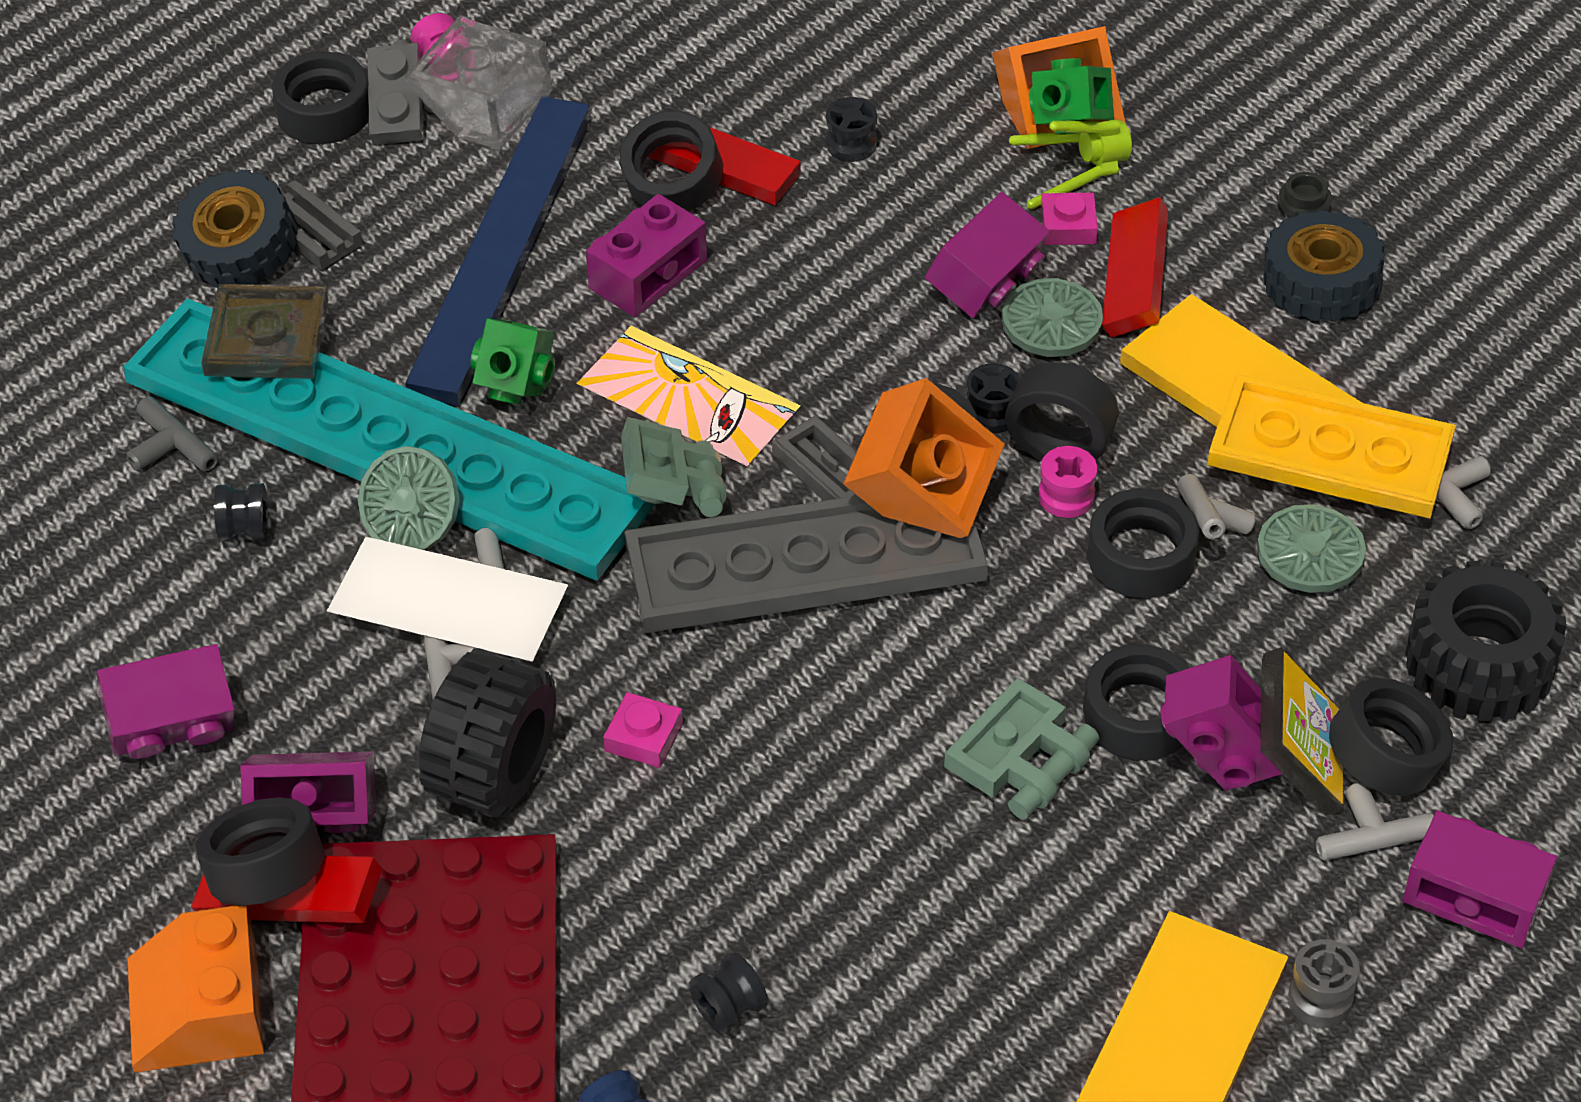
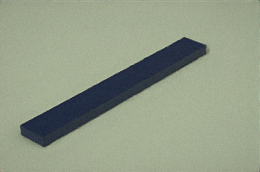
M541 96L405 382L406 388L445 404L460 405L475 372L471 368L473 347L476 341L483 337L486 319H499L591 119L590 105Z

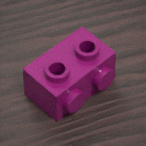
M1001 191L941 248L924 278L974 319L988 304L992 305L995 309L998 308L1015 288L1016 283L1013 280L1018 275L1023 280H1026L1033 274L1045 258V255L1039 250L1051 231Z
M657 194L642 207L634 209L624 221L606 235L598 237L586 249L588 288L636 318L707 261L706 222L662 195Z
M218 644L97 670L98 693L114 757L128 754L133 759L146 758L162 752L165 749V745L187 740L192 745L208 744L221 739L225 735L224 732L233 730L234 706Z
M1232 655L1166 676L1165 703L1161 705L1160 710L1165 730L1171 737L1178 739L1194 757L1199 768L1207 771L1225 791L1237 787H1245L1251 783L1290 772L1291 752L1283 744V713Z
M374 751L251 755L240 765L242 805L256 800L277 797L296 799L310 808L315 825H324V831L329 833L361 830V824H368L376 813Z
M1436 810L1411 864L1402 902L1523 949L1547 893L1558 856L1540 850L1529 842L1517 841L1482 828L1469 819L1456 818Z

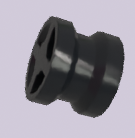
M845 97L834 101L828 106L826 112L828 128L826 135L827 151L841 161L857 162L869 158L877 147L875 131L877 111L874 105L863 98Z
M995 363L980 365L973 369L967 377L966 384L967 399L977 414V421L993 434L1008 431L1005 414L1009 401L1020 380L1019 374L1012 368Z
M252 483L247 489L235 490L230 484L216 485L214 519L219 541H231L236 535H249L253 540L267 539L268 500L264 483Z
M732 952L719 962L718 970L712 974L700 973L689 981V991L698 1011L705 1021L719 1034L725 1035L738 1025V1018L746 1012L756 1014L768 1005V996L761 979L753 967L738 953Z

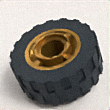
M241 169L240 172L229 170L215 177L210 176L204 179V182L197 187L191 188L187 192V197L181 200L177 206L178 212L176 216H173L172 221L175 232L172 233L174 241L190 270L194 272L199 280L202 282L207 281L212 287L219 289L220 287H228L229 290L239 289V287L246 285L250 287L258 284V281L266 277L267 279L270 278L281 265L284 266L289 260L288 255L291 250L294 251L296 245L295 234H298L297 225L294 221L295 217L279 186L274 181L270 182L266 175L262 173L254 174L251 170Z
M1317 210L1314 213H1299L1291 219L1288 217L1281 221L1279 227L1273 228L1270 232V239L1266 241L1263 285L1266 284V293L1269 298L1272 297L1275 300V304L1281 309L1285 308L1290 311V314L1297 317L1303 316L1314 321H1320V319L1337 321L1343 317L1349 316L1351 318L1359 314V311L1364 308L1367 310L1372 306L1373 299L1378 298L1380 294L1385 259L1383 240H1379L1378 232L1373 227L1369 228L1365 225V221L1349 217L1346 213L1342 212L1330 213L1327 210Z

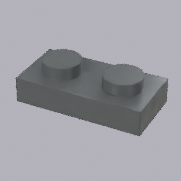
M418 43L367 48L369 135L373 145L424 140L422 66Z

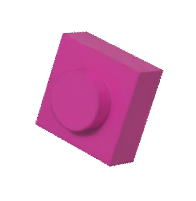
M1094 193L1041 194L1042 225L1051 231L1044 245L1097 243L1098 227Z
M626 692L603 736L605 752L661 768L683 724L682 708Z

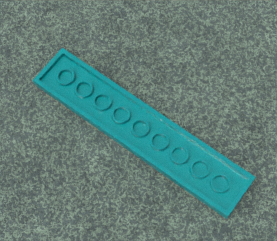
M188 298L123 366L126 382L359 481L362 480L371 463L388 450L404 446L430 450L447 463L456 478L460 499L456 522L477 531L482 528H488L503 542L596 581L599 580L626 544L625 531L637 529L655 505L641 500L634 494L627 493L626 479L621 475L316 351L312 377L207 375L221 312Z

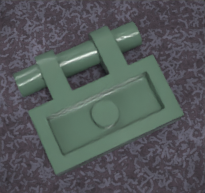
M627 417L621 434L627 493L634 494L641 500L653 504L668 502L681 506L687 495L693 498L694 503L700 508L703 515L714 517L720 514L727 493L724 480L721 478V457L713 448V445L703 440L695 444L682 440L681 429Z
M1017 677L945 752L944 767L992 798L1007 783L1011 784L1019 791L1008 802V807L1016 817L1027 819L1036 808H1045L1057 796V785L1069 773H1078L1090 759L1089 751L1099 741V735L1094 728L1087 724L1080 725L1073 734L1060 728L1065 722L1066 707ZM1039 749H1042L1049 753L1051 757L1039 769L1029 763L1028 760Z

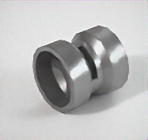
M1332 939L1311 941L1299 950L1294 963L1288 1002L1293 1014L1301 1022L1315 1028H1330L1339 1025L1348 1018L1354 1001V990L1360 975L1359 961L1355 953L1345 944Z

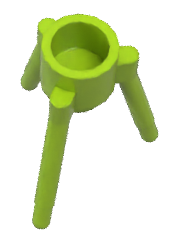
M1118 119L1103 122L1052 121L1049 125L1052 131L1078 134L1056 135L1055 132L1013 135L1009 138V143L1013 146L1078 143L1083 160L1096 165V167L1043 193H1069L1100 177L1118 174V162L1127 161L1132 151L1130 131L1126 123ZM1041 194L1027 201L1028 209L1033 210L1041 206Z

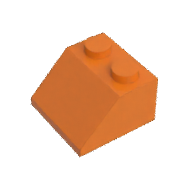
M1105 26L1011 46L992 53L1003 104L1020 135L1055 132L1050 129L1049 125L1035 124L1034 114L1029 104V91L1033 86L1032 72L1051 70V61L1058 59L1080 58L1082 59V66L1111 68L1114 120L1118 119L1125 122ZM1026 145L1027 149L1035 148V147H1039V146H1043V145Z
M924 378L881 394L843 484L883 517L963 538L969 535L1005 444L930 380Z
M236 905L181 913L127 958L131 1053L134 1073L264 1054L257 949L247 906Z

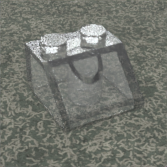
M458 17L405 75L406 84L456 137L498 150L504 147L535 111L541 96L547 97L553 90L546 42L463 17Z

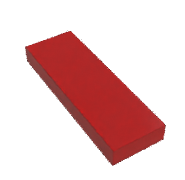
M710 127L723 160L722 179L719 185L776 206L801 175V161ZM670 142L658 147L647 157L691 173L696 169L701 160V153L696 145L687 142Z
M1160 197L1113 213L1102 326L1110 338L1159 322L1168 208Z
M325 856L319 872L304 886L284 897L263 904L246 905L250 920L364 923L382 867L374 857ZM203 874L191 905L193 911L236 906L222 903L212 896Z

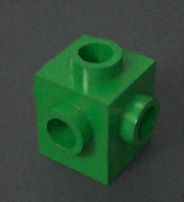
M1071 58L1052 60L1051 70L1032 72L1033 86L1029 91V104L1034 114L1035 124L1050 125L1052 121L1101 122L1114 120L1111 68L1082 66V59ZM1055 131V134H1056V135L1078 134V133Z
M487 318L483 337L476 341L471 355V368L475 370L472 383L489 387V398L513 404H521L522 396H541L543 388L548 387L554 373L555 358L550 354L555 332L506 319Z

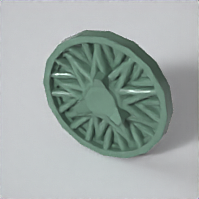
M1059 278L1036 279L1020 285L1010 293L1002 308V322L1005 333L1017 346L1029 353L1046 357L1069 356L1083 351L1096 341L1102 328L1103 313L1101 304L1093 293L1076 282Z
M404 446L388 450L371 463L361 480L358 505L361 521L371 538L421 550H429L446 537L456 521L460 499L456 478L443 459L430 450Z
M1314 504L1293 505L1275 512L1262 525L1257 542L1260 563L1269 575L1288 588L1308 593L1331 592L1348 585L1361 572L1366 555L1363 534L1351 519L1334 509Z

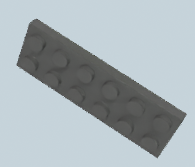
M859 496L625 531L626 550L644 633L986 581L988 564L975 521L969 535L958 538L883 517Z

